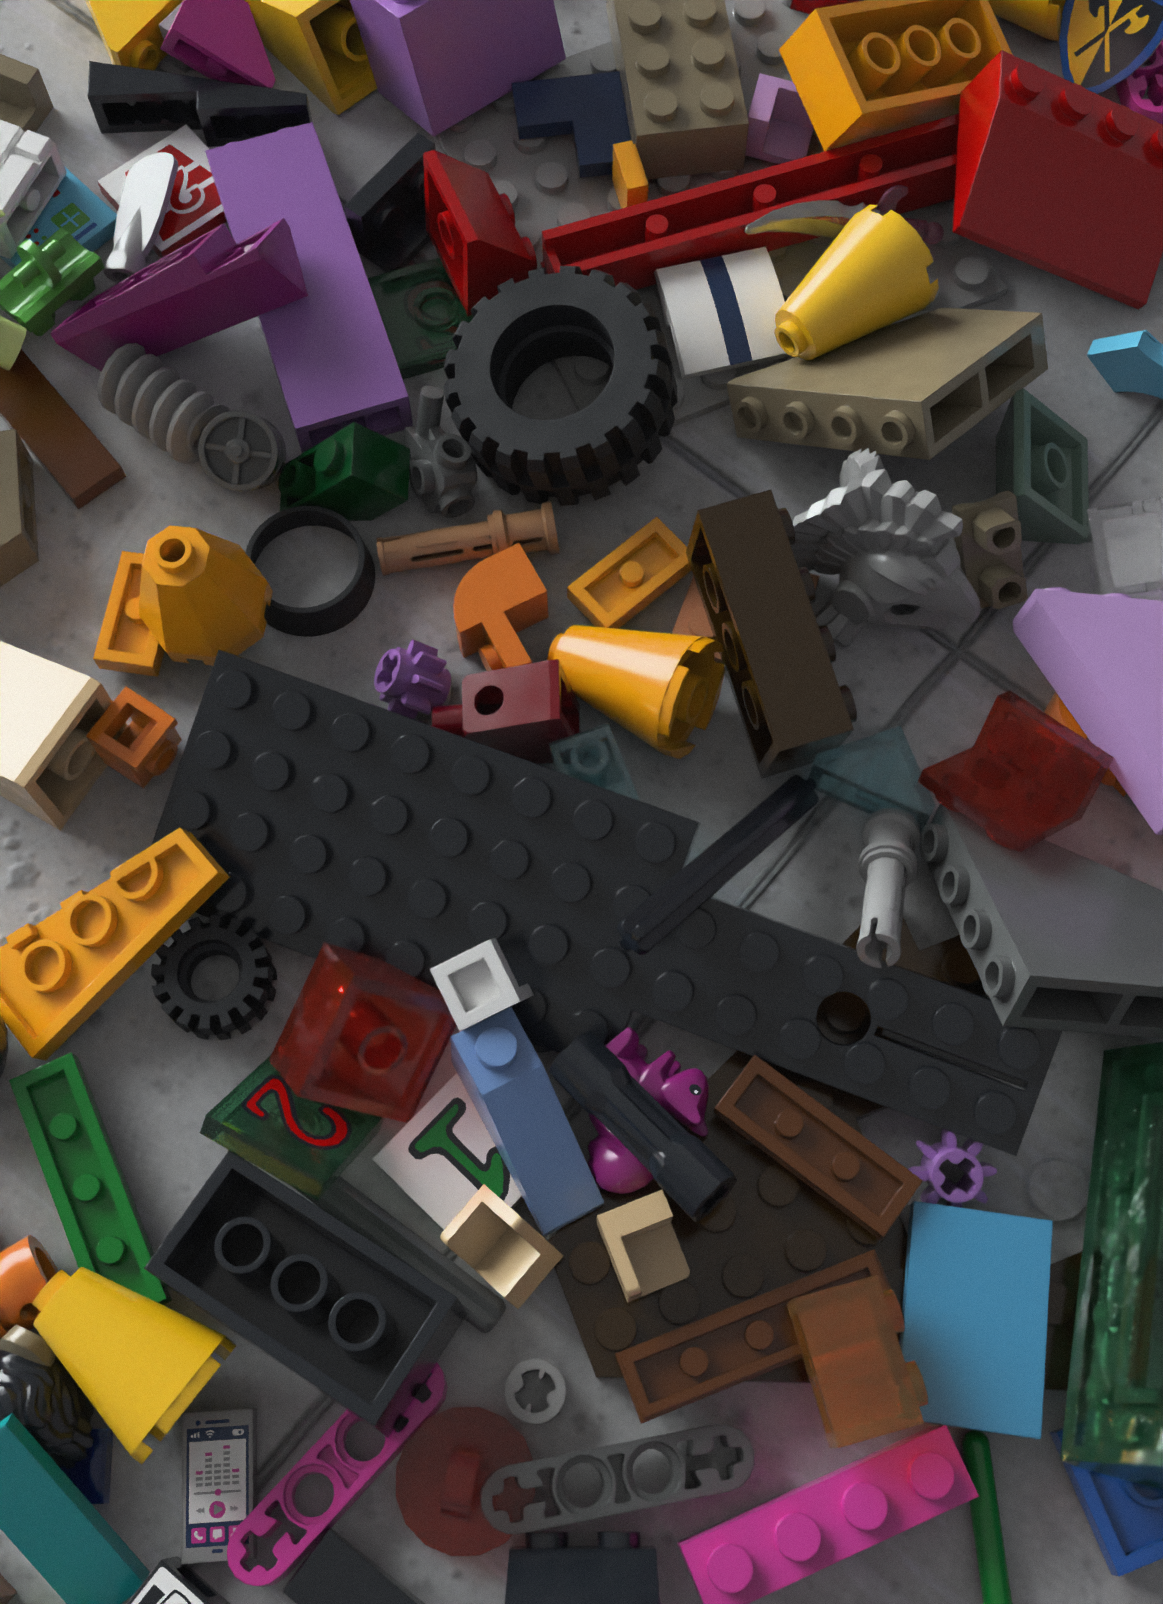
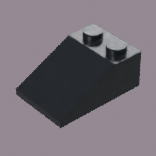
M533 1531L525 1533V1546H512L509 1549L505 1604H660L656 1548L654 1546H641L639 1531L597 1532V1546H568V1532Z

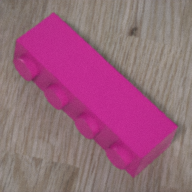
M930 1426L677 1542L702 1604H749L975 1499L979 1495L947 1426Z

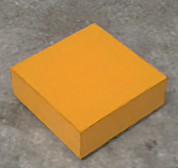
M632 140L613 144L612 182L621 209L648 201L649 184L636 144H633Z

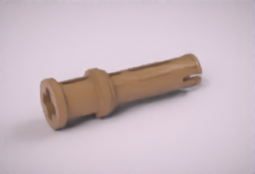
M551 501L542 502L540 509L506 515L501 509L492 511L493 514L487 515V521L436 528L399 536L376 538L382 574L386 576L391 573L486 558L517 543H520L525 553L547 550L550 555L560 554Z

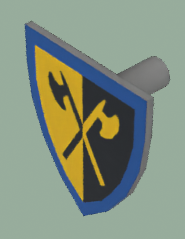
M1066 0L1062 12L1059 37L1064 79L1099 94L1131 76L1153 55L1163 40V0Z

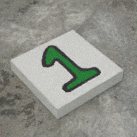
M457 1073L372 1159L443 1231L483 1184L512 1209L523 1199Z

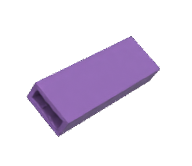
M313 122L283 128L277 132L239 142H230L224 146L206 150V156L229 231L236 244L282 218L286 220L291 229L308 296L257 317L301 453L306 452L353 422L383 436L405 430V427L413 426L409 396Z

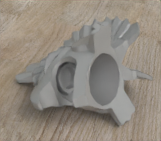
M861 448L850 454L848 459L843 461L839 474L840 488L832 489L826 499L811 504L808 511L795 516L793 520L795 544L791 545L797 566H805L808 571L815 570L817 573L824 575L839 574V585L834 591L832 598L815 616L817 623L821 626L826 625L833 639H837L843 646H849L867 622L883 627L943 631L949 623L947 612L962 617L968 623L974 622L980 614V601L961 568L959 552L954 541V537H959L962 533V518L942 511L936 494L927 490L915 491L907 480L892 483L876 451L870 453L869 448L864 451ZM911 604L920 606L911 614L896 615L891 612L893 605Z

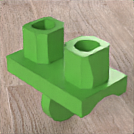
M63 227L57 230L40 246L26 239L16 248L22 261L0 279V308L20 325L27 328L30 333L42 336L55 325L56 315L54 312L69 299L71 301L84 300L96 289L94 277L105 268L102 259L96 253L84 248Z

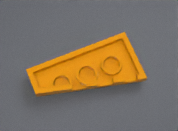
M179 827L111 870V878L89 892L83 890L76 892L60 903L62 909L36 925L27 923L6 937L8 943L0 947V1015L31 1058L46 1061L229 878V875L191 832Z

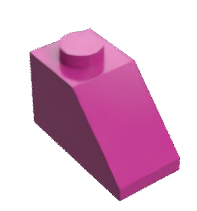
M183 0L160 48L161 50L209 79L266 88L273 87L276 79L251 9L246 1Z

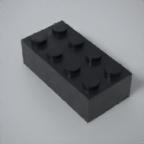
M230 1149L144 1267L145 1270L168 1288L387 1438L467 1316L458 1297Z

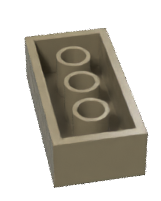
M606 0V11L616 70L620 72L630 136L633 144H636L647 180L744 169L749 121L725 0Z

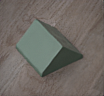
M1021 389L1016 391L1010 400L996 436V494L1009 490L1016 495L1022 541L1078 545L1088 542V440L1027 390Z

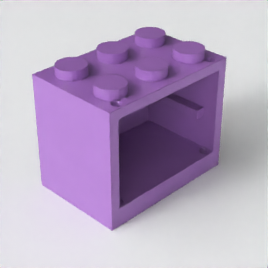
M350 0L378 92L433 137L511 92L512 83L529 81L566 59L554 0Z

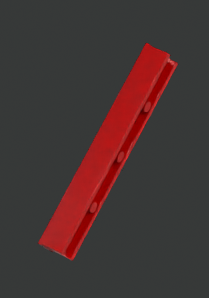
M959 114L542 231L543 261L540 262V267L546 268L547 273L551 274L559 273L560 266H580L582 274L586 276L590 275L591 270H599L612 275L615 286L623 282L638 290L657 284L654 274L656 269L766 247L767 251L770 252L819 238L820 236L792 232H764L749 235L744 232L748 224L773 210L789 205L818 200L839 201L846 206H856L863 202L866 206L878 205L876 210H880V215L883 216L890 210L902 214L954 199ZM834 216L815 217L843 226L850 220L849 218Z

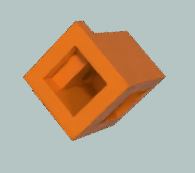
M127 686L124 687L86 734L87 739L105 764L143 789L153 776L163 774L170 767L177 755L178 745L182 741L175 729L178 724L176 719ZM129 717H131L132 722L117 741L113 739Z

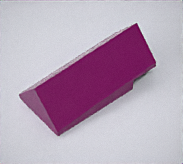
M282 218L236 244L223 223L88 299L56 327L50 335L56 344L102 372L107 360L116 349L126 344L138 343L145 348L146 354H153L158 357L308 296L291 229L286 220Z

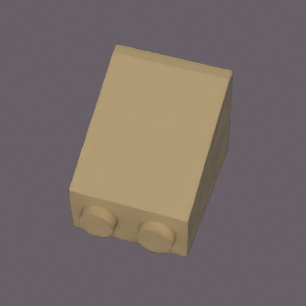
M0 641V796L61 831L107 767V764L104 763L87 739L86 734L113 701L101 682L94 678ZM126 722L113 737L116 741L128 727Z

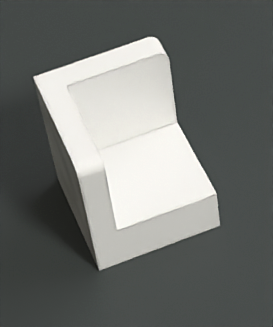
M496 938L489 939L430 969L459 1031L534 996L529 984L519 987Z

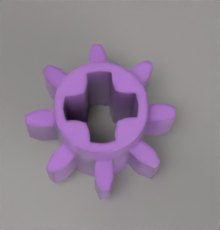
M412 639L407 650L397 647L396 649L388 650L382 656L376 668L374 685L377 692L381 693L379 696L380 700L389 703L388 710L415 719L418 711L428 715L430 711L432 712L433 707L443 705L450 691L451 674L448 669L444 668L447 664L446 660L437 657L438 649Z
M943 1128L941 1131V1142L929 1146L924 1141H916L915 1144L918 1150L923 1153L920 1166H913L908 1170L928 1184L921 1194L920 1200L922 1202L936 1204L942 1197L946 1200L947 1206L962 1208V1202L969 1201L972 1198L979 1202L987 1203L988 1198L981 1190L984 1177L997 1174V1168L990 1163L979 1162L975 1158L982 1150L983 1143L968 1138L962 1146H959L954 1132ZM946 1159L957 1164L958 1168L964 1173L957 1183L947 1179L939 1170V1167Z

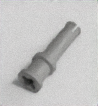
M897 808L880 809L873 812L866 819L863 827V841L867 847L862 850L858 863L859 874L866 883L860 935L856 951L862 962L875 968H882L884 948H887L886 962L888 967L895 964L900 958L905 888L914 881L917 873V858L913 851L917 848L920 840V827L911 814Z

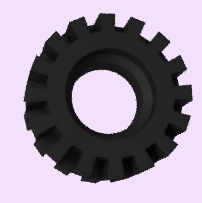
M210 915V923H203L199 916L188 920L191 929L182 933L178 928L171 935V938L174 940L169 947L162 944L157 949L156 954L161 959L160 965L152 964L151 976L157 981V985L152 986L155 997L162 1004L160 1007L187 1033L191 1031L198 1038L209 1040L210 1035H216L219 1040L231 1039L230 1031L238 1029L241 1034H244L252 1029L248 1024L251 1019L256 1016L261 1021L268 1013L264 1004L266 1000L274 1001L276 990L272 982L277 980L276 968L272 964L270 953L252 928L245 932L247 928L242 921L232 917L230 924L226 925L222 915ZM210 956H227L237 963L239 969V979L234 990L226 997L214 1001L197 997L191 986V977L196 966Z

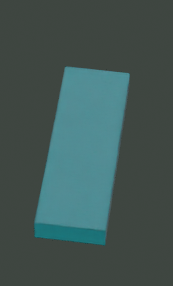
M11 1413L0 1421V1529L66 1604H122L135 1594L149 1576L150 1571L15 1415Z

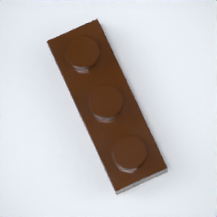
M756 1055L753 1056L714 1108L713 1113L879 1240L885 1236L923 1182V1180Z

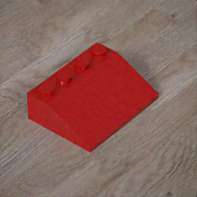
M1001 50L960 92L953 233L1139 310L1147 304L1163 253V124L1089 91L1079 84L1072 83L1048 72L1031 62Z

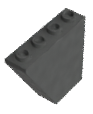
M942 799L932 822L927 824L922 831L919 847L920 853L928 865L939 889L940 897L950 912L960 934L961 942L972 959L982 981L983 989L989 996L1002 1026L1163 1039V891L954 800Z

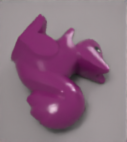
M627 1027L606 1045L626 1066L630 1075L671 1116L695 1134L702 1137L707 1136L708 1128L704 1118L709 1098V1084L703 1071L697 1068L681 1071L682 1066L675 1060L676 1056L671 1050L662 1054L651 1064H647L645 1061L648 1057V1050L643 1044H639V1036L631 1027ZM588 1113L589 1119L598 1133V1136L591 1140L587 1146L590 1156L587 1164L595 1178V1182L602 1189L619 1194L634 1192L649 1184L654 1179L653 1175L594 1115Z

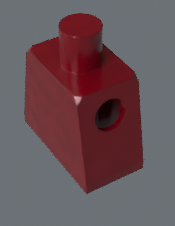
M559 659L469 674L462 681V704L435 706L432 709V726L534 763L582 762L580 705Z

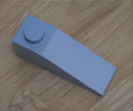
M512 1007L451 1036V1062L543 1237L604 1206V1200L546 1070Z

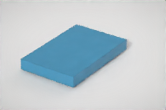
M913 1201L910 1204L902 1299L903 1317H901L893 1418L1035 1440L1041 1439L1053 1221Z

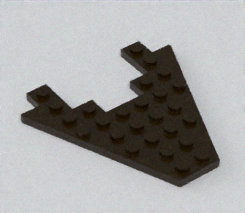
M904 918L902 919L901 955L895 964L984 997H989L983 989L982 981L967 949L961 942L960 935L919 951ZM861 925L842 943L843 945L856 949ZM887 948L883 949V960H886ZM837 992L826 997L820 1004L817 1011V1023L823 1035L829 1040L838 1044H850L860 1040L867 1033L871 1023V1014L867 1004L859 996L850 992ZM877 1026L875 1035L891 1040L890 1038L881 1035L883 1028ZM737 1050L708 1079L709 1098L704 1118L708 1128L707 1136L702 1137L695 1134L674 1118L690 1135L698 1137L735 1174L734 1177L737 1179L728 1196L709 1215L696 1223L663 1190L673 1214L672 1227L690 1269L687 1279L627 1303L597 1226V1215L662 1190L655 1179L645 1187L626 1194L609 1192L600 1188L599 1191L604 1200V1206L562 1227L548 1241L563 1255L554 1269L596 1378L624 1379L615 1354L873 1249H875L902 1312L908 1234L900 1216L897 1217L885 1236L879 1240L713 1113L716 1105L753 1058L751 1055ZM764 1061L861 1135L863 1133L857 1121L888 1108ZM1127 1232L1051 1264L1044 1390L1115 1392L1127 1387L1097 1324L1159 1298ZM901 1318L745 1382L896 1386Z

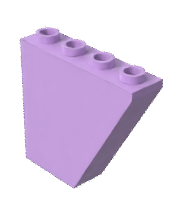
M1062 587L1035 589L1012 620L1013 632L1156 835H1163V601L1131 598L1123 593H1110L1106 595L1077 593Z

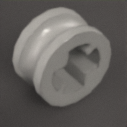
M537 1358L524 1360L513 1367L506 1378L504 1386L506 1405L511 1413L524 1423L534 1425L547 1423L558 1416L565 1405L567 1395L565 1379L559 1369L547 1360ZM540 1371V1380H543L547 1374L555 1383L556 1390L551 1391L547 1395L549 1408L543 1412L532 1413L533 1405L531 1403H528L524 1410L517 1402L516 1393L521 1392L525 1388L522 1376L528 1372Z

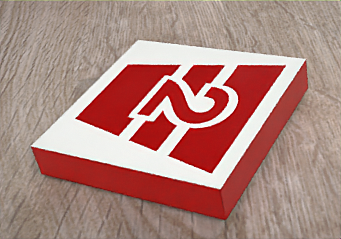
M184 125L97 181L101 193L118 211L126 176L130 168L137 161L158 152L170 153L176 158L178 170L162 226L152 247L160 258L227 222L205 152L209 148L187 125Z

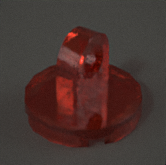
M452 1407L426 1419L406 1441L396 1466V1499L406 1525L426 1546L450 1556H479L505 1544L513 1534H505L492 1528L483 1518L479 1507V1491L484 1479L493 1470L508 1464L534 1460L522 1434L505 1417L481 1407ZM508 1477L503 1480L504 1491L499 1495L493 1496L492 1504L494 1510H505L509 1515L510 1521H516L521 1519V1506L533 1502L536 1495V1487L530 1489L518 1488L515 1478Z

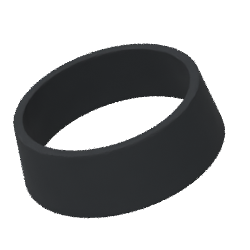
M296 506L282 510L265 520L253 533L245 553L255 564L260 553L273 539L289 530L304 526L333 528L346 534L357 543L359 559L356 573L347 588L337 597L321 605L305 608L286 606L272 599L270 607L266 604L264 618L267 624L276 630L301 637L321 636L343 628L364 610L374 590L375 566L372 556L356 528L345 517L333 510L319 506Z

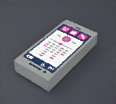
M255 1408L183 1413L181 1564L228 1561L227 1547L231 1535L237 1526L257 1506V1409ZM252 1533L245 1541L251 1552L247 1560L257 1558V1535Z

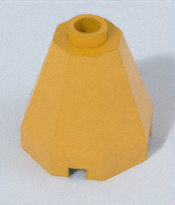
M169 525L147 541L141 570L138 615L172 661L189 663L187 659L202 660L205 665L213 666L218 650L239 655L264 637L267 623L264 614L266 604L270 607L273 590L239 544L197 528Z

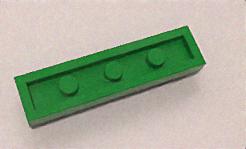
M70 1052L10 1079L9 1083L78 1268L85 1267L162 1305L171 1302L172 1298L167 1286L144 1269L154 1255V1252L79 1058Z

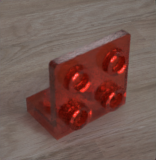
M1007 691L997 695L974 746L924 768L918 782L933 792L937 801L944 807L963 813L983 827L987 835L996 843L1017 851H1023L1082 819L1114 757L1017 694Z

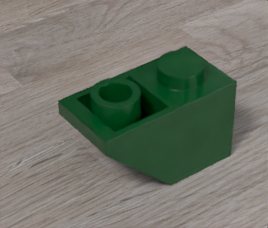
M353 422L284 465L278 480V488L281 492L280 511L296 506H319L339 513L348 521H371L408 501L410 448Z

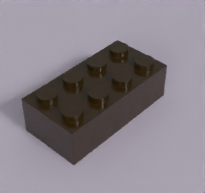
M771 489L698 510L686 549V555L714 639L723 645L724 651L719 652L722 663L725 664V671L761 779L831 758L854 730L852 723L857 720V711L852 693L847 685L839 686L831 664L836 661V650L832 635L826 625L818 626L811 606L816 600L812 577L805 566H797L791 545L795 544V531L791 517L786 508H777Z

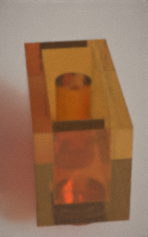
M878 1275L796 1297L787 1303L829 1448H841L924 1423L919 1408L928 1405V1395L924 1380L915 1361L905 1363L896 1333L905 1330L901 1308L891 1288L882 1290Z

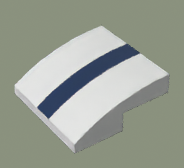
M766 247L655 270L654 274L666 328H671L682 380L790 357L780 347L774 333L776 328L775 315L785 301Z

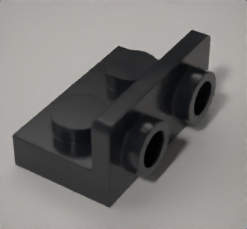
M419 133L344 205L347 222L358 253L393 276L397 275L431 241L426 231L423 153L436 150L435 143Z

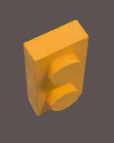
M656 516L567 587V598L595 627L619 629L691 571L686 555L687 546Z
M122 551L93 659L99 669L158 677L165 650L138 615L144 554Z

